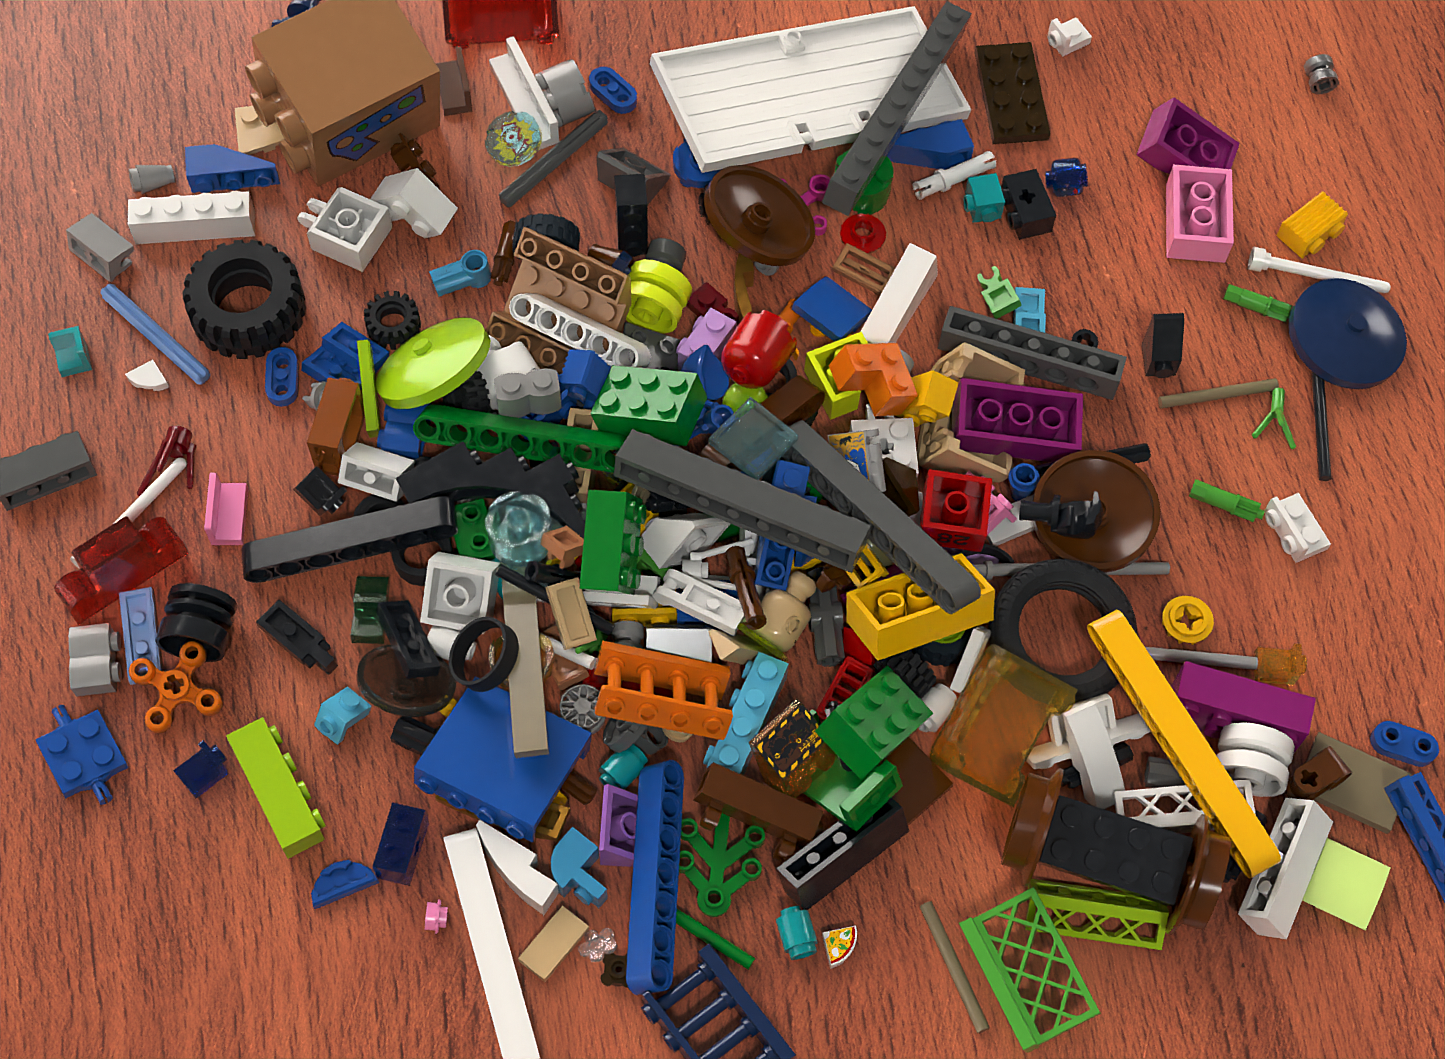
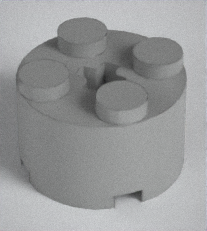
M573 59L565 60L535 74V78L558 121V128L595 111L591 95L586 91L585 81Z

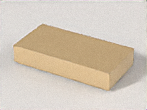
M578 577L545 587L564 650L597 640L583 591L579 589L580 581Z
M562 905L520 955L518 961L542 981L546 982L589 931V926Z

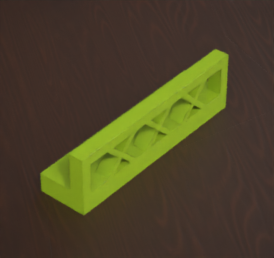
M1031 879L1028 890L1034 887L1045 908H1051L1057 915L1051 920L1059 935L1162 950L1169 916L1166 905L1125 892ZM1030 898L1025 921L1034 923L1036 905L1033 899ZM1079 912L1085 913L1091 921L1082 927H1074L1067 918ZM1113 917L1119 918L1125 926L1114 933L1107 932L1101 923ZM1039 922L1040 926L1047 927L1045 922ZM1145 922L1158 924L1155 939L1141 937L1135 929ZM1025 926V930H1032L1031 927ZM1037 929V931H1036V932L1047 933V932H1044V931H1041V930H1038V929Z

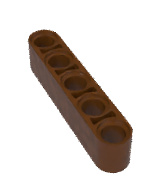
M801 375L794 377L706 445L699 456L741 472L774 446L773 434L800 420H807L818 411L825 400V392Z

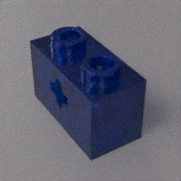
M392 802L372 866L378 879L410 886L429 825L424 809Z

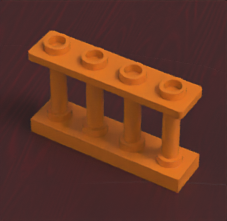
M602 641L594 667V674L608 677V685H602L595 706V715L719 740L726 738L733 718V712L729 709L719 708L718 699L722 700L731 675L730 666ZM621 680L640 683V692L621 688ZM654 687L672 690L673 698L654 695ZM686 693L704 696L705 705L686 701Z

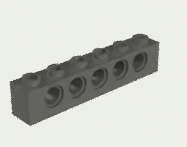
M953 306L949 307L938 345L939 350L951 352L966 342L1025 369V375L1110 400L1114 399L1127 359L1126 356Z

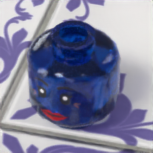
M1078 158L1054 160L1051 164V171H1045L1047 189L1052 188L1054 195L1057 197L1082 194L1084 187H1088L1086 163L1082 164Z

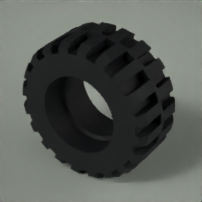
M233 240L234 244L226 245L222 243L217 245V249L213 252L208 250L201 255L202 260L200 262L198 260L195 261L190 268L192 274L188 273L184 281L183 301L195 334L200 341H204L207 348L212 351L219 350L220 355L228 358L232 354L236 355L237 359H248L249 355H255V358L264 356V352L281 347L280 344L282 342L287 344L294 337L293 330L298 331L303 323L302 317L306 311L305 296L298 271L284 252L280 251L278 253L277 247L266 243L265 246H262L261 241L250 240V243H244L243 240ZM258 286L271 292L268 299L261 306L249 312L231 313L219 308L222 300L230 292L241 287Z

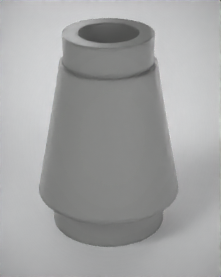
M135 165V168L128 169L133 192L144 194L175 182L171 165Z

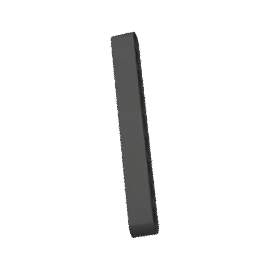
M800 420L773 434V444L778 454L787 462L810 467L808 482L840 513L871 525L868 539L944 611L953 614L980 598L981 589L977 580L806 422Z

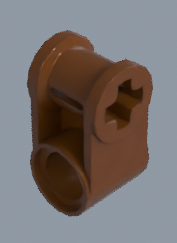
M1328 746L1296 769L1294 775L1288 780L1285 793L1288 798L1314 800L1326 791H1330L1340 785L1353 772L1335 750Z

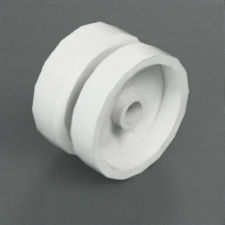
M1232 723L1224 726L1221 730L1218 742L1220 753H1218L1217 757L1233 781L1250 779L1253 796L1274 797L1283 794L1287 788L1289 778L1287 767L1292 762L1295 746L1292 739L1274 728L1253 723Z

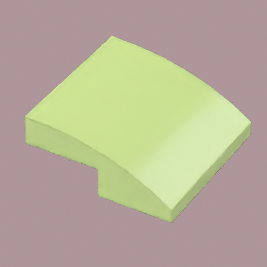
M1327 838L1302 901L1366 931L1391 867Z

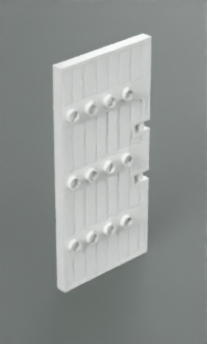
M915 6L653 53L649 64L701 172L705 173L729 166L744 165L802 153L805 144H809L813 151L855 142L927 32V28ZM946 63L902 132L939 125L945 121L968 119L971 108Z

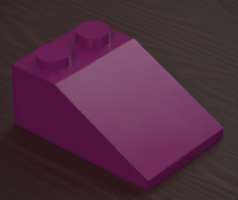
M1174 97L1153 110L1136 155L1157 170L1170 174L1173 165L1231 169L1240 143Z

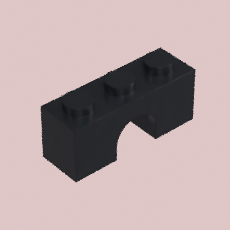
M645 174L614 175L618 249L627 251L631 257L644 255L648 250V209Z

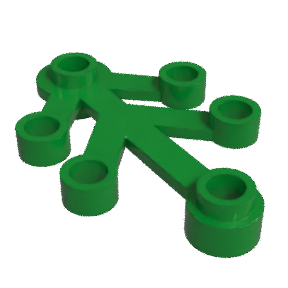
M721 813L717 827H715L713 849L698 832V824L695 820L685 818L682 820L681 839L689 842L711 870L708 882L694 866V856L692 853L683 850L680 851V858L686 857L691 863L686 867L679 865V873H683L699 892L697 896L698 907L702 913L710 917H718L725 914L731 905V895L749 881L757 880L762 872L760 861L755 858H748L743 862L741 871L723 883L724 871L753 848H760L765 842V831L761 827L751 826L746 830L745 837L727 850L730 816ZM685 825H690L694 828V832L685 834L682 828ZM756 832L760 834L761 839L757 842L751 841L749 839L751 833ZM748 865H754L757 867L758 872L748 874L745 868ZM717 894L721 900L713 904L708 901V896Z

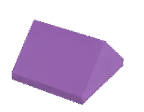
M610 784L604 785L599 846L600 865L633 867L638 795Z

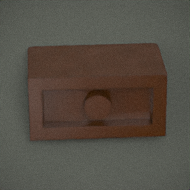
M461 46L455 47L457 60L436 63L440 70V96L444 116L473 112Z

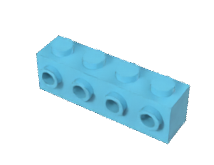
M759 651L754 662L748 660L742 674V678L745 679L741 690L735 689L729 706L733 708V718L726 738L718 740L716 747L709 746L703 761L707 768L714 762L744 776L756 745L761 738L787 679L789 663Z

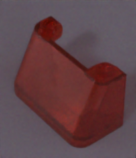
M442 0L445 41L447 44L452 45V49L461 46V49H467L469 44L506 42L507 38L513 36L517 42L537 41V44L544 45L554 43V39L559 37L557 0Z

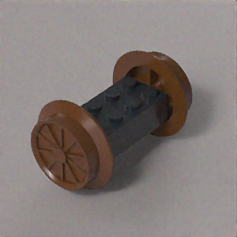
M1059 768L1049 779L1028 773L1013 815L1001 858V865L1021 871L1024 887H1028L1037 864L1168 906L1167 934L1172 935L1181 924L1200 930L1206 927L1223 885L1231 849L1230 837L1210 831L1207 815H1200L1188 837L1059 795L1063 778L1062 768Z

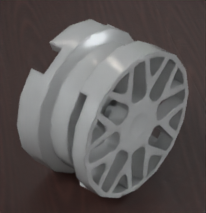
M585 684L576 685L568 689L560 701L561 718L591 732L592 735L598 732L606 720V717L595 715V706L600 691L593 686Z

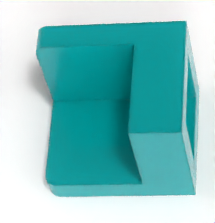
M79 326L48 333L49 340L55 350L58 370L62 377L92 370L88 346Z

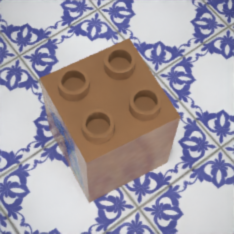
M328 0L251 37L255 61L245 66L247 77L255 90L254 93L250 94L251 103L264 126L267 127L277 123L284 137L283 140L279 141V147L291 170L296 174L307 169L318 187L391 151L392 145L403 142L398 135L399 133L403 134L408 140H411L440 126V70L395 0Z

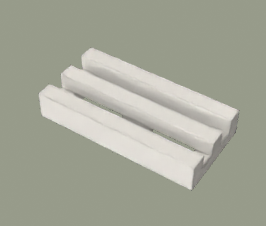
M982 626L973 629L949 689L958 693L969 689L991 634L989 629Z

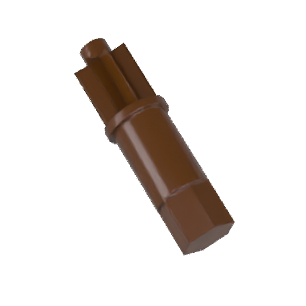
M511 220L503 225L497 253L493 258L494 264L490 279H494V285L502 286L503 282L508 283L511 267L514 265L512 246L516 222Z

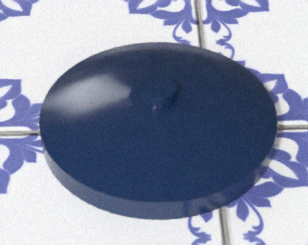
M1337 278L1319 281L1308 287L1301 294L1290 312L1289 334L1296 353L1312 372L1331 384L1349 389L1372 388L1389 379L1404 360L1407 338L1402 320L1394 307L1381 294L1362 283Z

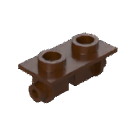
M399 133L398 135L403 142L392 145L390 153L398 168L402 172L409 166L411 168L408 170L418 168L438 188L439 185L434 178V175L437 173L429 161L423 160L421 154L424 153L421 146L415 139L408 140L403 134Z

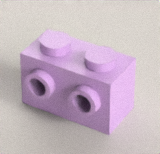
M710 308L705 316H699L694 323L691 335L688 339L684 337L676 349L678 354V370H681L686 359L695 350L706 344L709 345L714 355L721 361L722 350L736 329V321L713 308Z

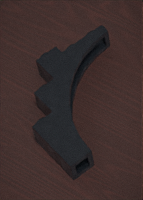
M462 441L395 478L409 504L435 497H449L454 502L484 498L513 501L542 512L556 520L562 527L568 526L584 539L585 520H583L579 511L583 510V507L576 496L579 489L575 482L580 477L572 462L570 461L565 464L560 454L530 469L523 455L516 457L512 448H509L482 463L476 450L468 451Z

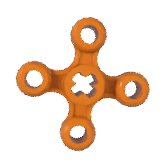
M189 641L180 648V660L173 670L160 671L152 661L146 658H138L130 665L129 675L136 684L142 686L152 685L159 691L158 703L150 708L144 717L147 728L152 732L164 733L171 727L173 710L179 704L191 703L205 716H214L221 710L223 705L222 698L217 691L213 689H199L192 682L194 671L202 666L207 658L206 650L199 642ZM191 651H198L196 658L188 659V654ZM141 668H148L146 675L138 676ZM178 680L184 686H180L181 691L174 694L168 688H173L171 683ZM206 699H214L212 706L204 707L203 704ZM156 716H164L160 724H154L153 721Z

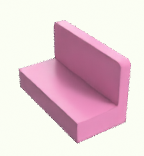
M210 473L205 532L211 545H243L248 486L246 483H221L217 473Z

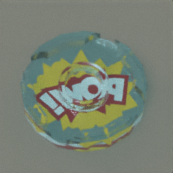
M505 112L496 117L488 126L485 147L491 158L498 164L508 167L519 166L531 160L539 151L542 143V131L535 118L527 112Z

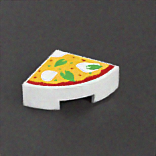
M856 925L823 932L822 938L830 969L841 965L852 953L857 940Z

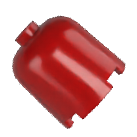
M763 310L761 314L748 312L722 350L721 362L728 377L736 384L745 388L757 389L767 386L796 350L797 340L795 337L792 339L787 331L788 323L778 315Z

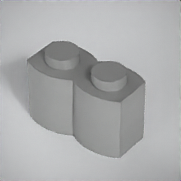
M543 368L533 370L526 375L507 373L494 379L499 415L520 418L530 412L544 415L554 413L562 408L557 370Z
M110 623L69 627L70 688L75 696L116 692L117 682L122 681L121 665L119 662H115L116 651L121 650L119 632H114Z

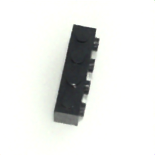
M891 797L857 831L841 820L836 822L776 868L785 893L802 910L810 909L909 832L903 807Z

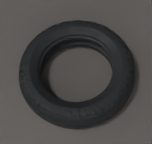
M1050 559L1025 567L1013 575L1001 588L994 601V620L988 624V629L991 632L989 643L997 666L1015 688L1028 697L1042 703L1067 706L1108 693L1118 685L1119 681L1103 657L1100 658L1099 662L1092 669L1077 675L1054 674L1038 666L1026 653L1019 635V620L1025 604L1032 597L1048 590H1068L1090 601L1101 617L1116 609L1119 610L1136 634L1137 623L1127 596L1120 586L1106 573L1081 561Z

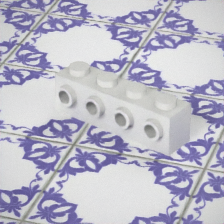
M231 191L229 193L217 194L202 193L187 196L172 195L170 197L158 198L142 197L140 199H128V226L135 244L255 236V210L249 191Z
M1285 798L1270 834V838L1280 853L1281 862L1252 878L1238 913L1257 935L1287 939L1333 824V821L1314 800Z

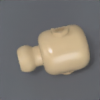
M795 571L789 576L786 591L780 589L768 591L761 601L767 623L760 629H749V632L760 642L776 651L787 652L790 650L810 621L811 612L804 602L815 593L817 588L815 581L805 574Z

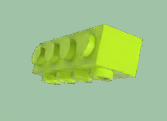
M262 717L226 735L286 857L289 859L324 841L325 839L320 829L326 827L317 808L310 811L306 801L311 799V796L303 780L296 783L292 773L297 771V768L289 752L284 755L281 754L277 745L283 743L275 725L268 727Z

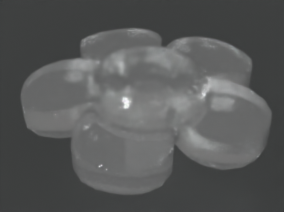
M604 928L599 934L596 930L586 932L584 935L586 942L578 947L580 955L582 957L589 956L592 962H599L604 959V953H613L617 948V943L613 940V930Z

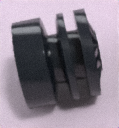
M182 583L172 586L167 597L169 601H167L164 608L167 616L162 618L155 642L157 646L165 652L180 658V648L189 641H196L202 644L206 650L207 658L205 662L222 660L229 640V634L226 630L230 629L233 625V616L238 606L236 600L225 592L205 585ZM191 651L188 654V659L196 658L198 651Z

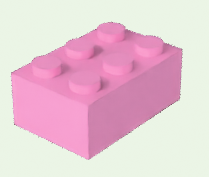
M1173 165L1166 183V258L1225 263L1234 244L1232 169Z

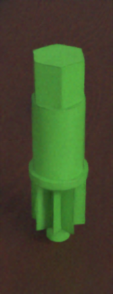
M1231 284L1228 285L1223 297L1225 301L1261 313L1262 316H1269L1286 322L1287 318H1289L1292 305L1273 299L1272 296L1267 297Z
M1196 479L1189 494L1191 498L1251 522H1254L1255 518L1262 520L1265 513L1264 510L1259 509L1261 505L1259 502Z

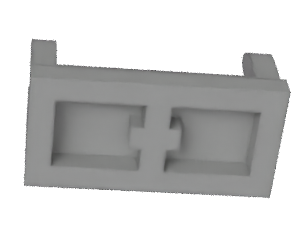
M90 213L66 229L69 250L109 282L115 280L117 275L125 271L132 264L129 258H124L134 251L133 245L93 213Z

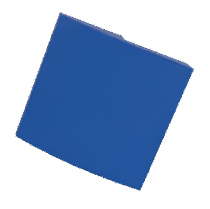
M828 276L822 278L805 291L793 303L791 309L834 342L846 338L852 331L856 332L872 312L871 308Z
M341 322L322 337V346L302 362L301 371L319 382H327L328 377L334 379L348 378L358 383L361 391L357 341L367 339L370 341L375 374L389 357V351Z

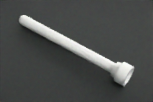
M1259 247L1252 248L1248 260V270L1261 272V270L1267 271L1268 268L1321 280L1334 278L1353 280L1380 293H1387L1391 289L1390 284L1386 281L1272 257L1271 253L1266 252V249Z
M181 457L177 458L91 547L80 548L70 558L72 563L86 575H91L99 566L100 555L185 469L187 465L186 460Z

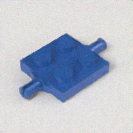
M65 705L58 706L63 717H61L56 707L53 708L51 712L59 726L54 731L35 739L65 799L80 791L92 789L100 805L106 804L101 792L104 793L107 801L110 802L113 796L110 794L105 782L113 775L127 769L128 766L100 712L97 709L79 719L71 720Z

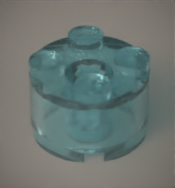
M509 492L498 497L490 505L488 515L485 518L486 531L493 555L513 570L522 569L530 561L539 562L548 553V550L540 543L543 533L553 530L550 511L545 501L532 493V496L521 495V492Z

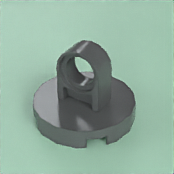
M610 718L604 730L603 742L614 752L620 753L634 744L644 753L652 755L667 745L668 737L664 734L662 728ZM647 731L653 734L656 744L650 741Z

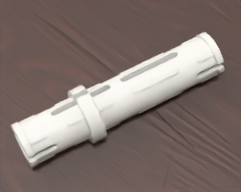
M986 151L946 170H936L934 175L920 181H915L913 183V190L924 188L915 193L916 197L921 200L938 191H948L952 185L964 181L968 177H973L996 168V160L984 163L994 158L992 152Z

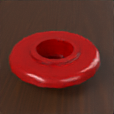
M870 214L852 215L845 219L841 225L840 236L844 245L848 243L865 253H871L881 248L886 240L887 232L884 224ZM864 228L869 230L871 234L861 236L855 231Z

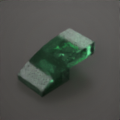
M357 576L353 597L354 614L350 633L351 643L384 644L385 631L376 614L378 602H388L389 577Z

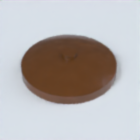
M734 165L720 170L707 186L704 195V205L709 221L719 236L743 256L765 265L787 266L801 260L813 245L815 224L809 208L799 194L777 176L760 168Z
M1102 450L1079 451L1059 459L1045 471L1037 484L1032 502L1050 503L1054 498V494L1061 495V504L1072 501H1092L1095 491L1099 493L1103 505L1104 514L1101 525L1097 528L1095 535L1089 539H1077L1058 535L1050 531L1051 526H1048V522L1033 521L1034 529L1040 542L1056 559L1081 561L1098 568L1104 573L1125 568L1137 561L1148 550L1154 540L1160 523L1161 509L1158 494L1149 477L1127 458Z

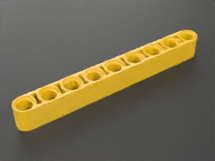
M1116 609L1088 624V633L1093 643L1204 814L1208 816L1211 825L1217 833L1230 837V854L1242 872L1248 878H1252L1281 862V856L1276 845L1125 616Z

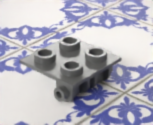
M627 322L624 323L623 334L643 343L650 350L651 359L646 368L677 371L678 354L676 349L680 339ZM630 350L629 360L634 364L635 354Z

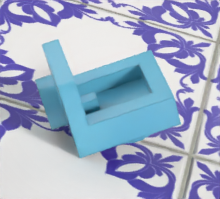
M347 686L321 703L314 725L323 735L327 736L335 744H339L343 741L348 728L369 715L372 705Z

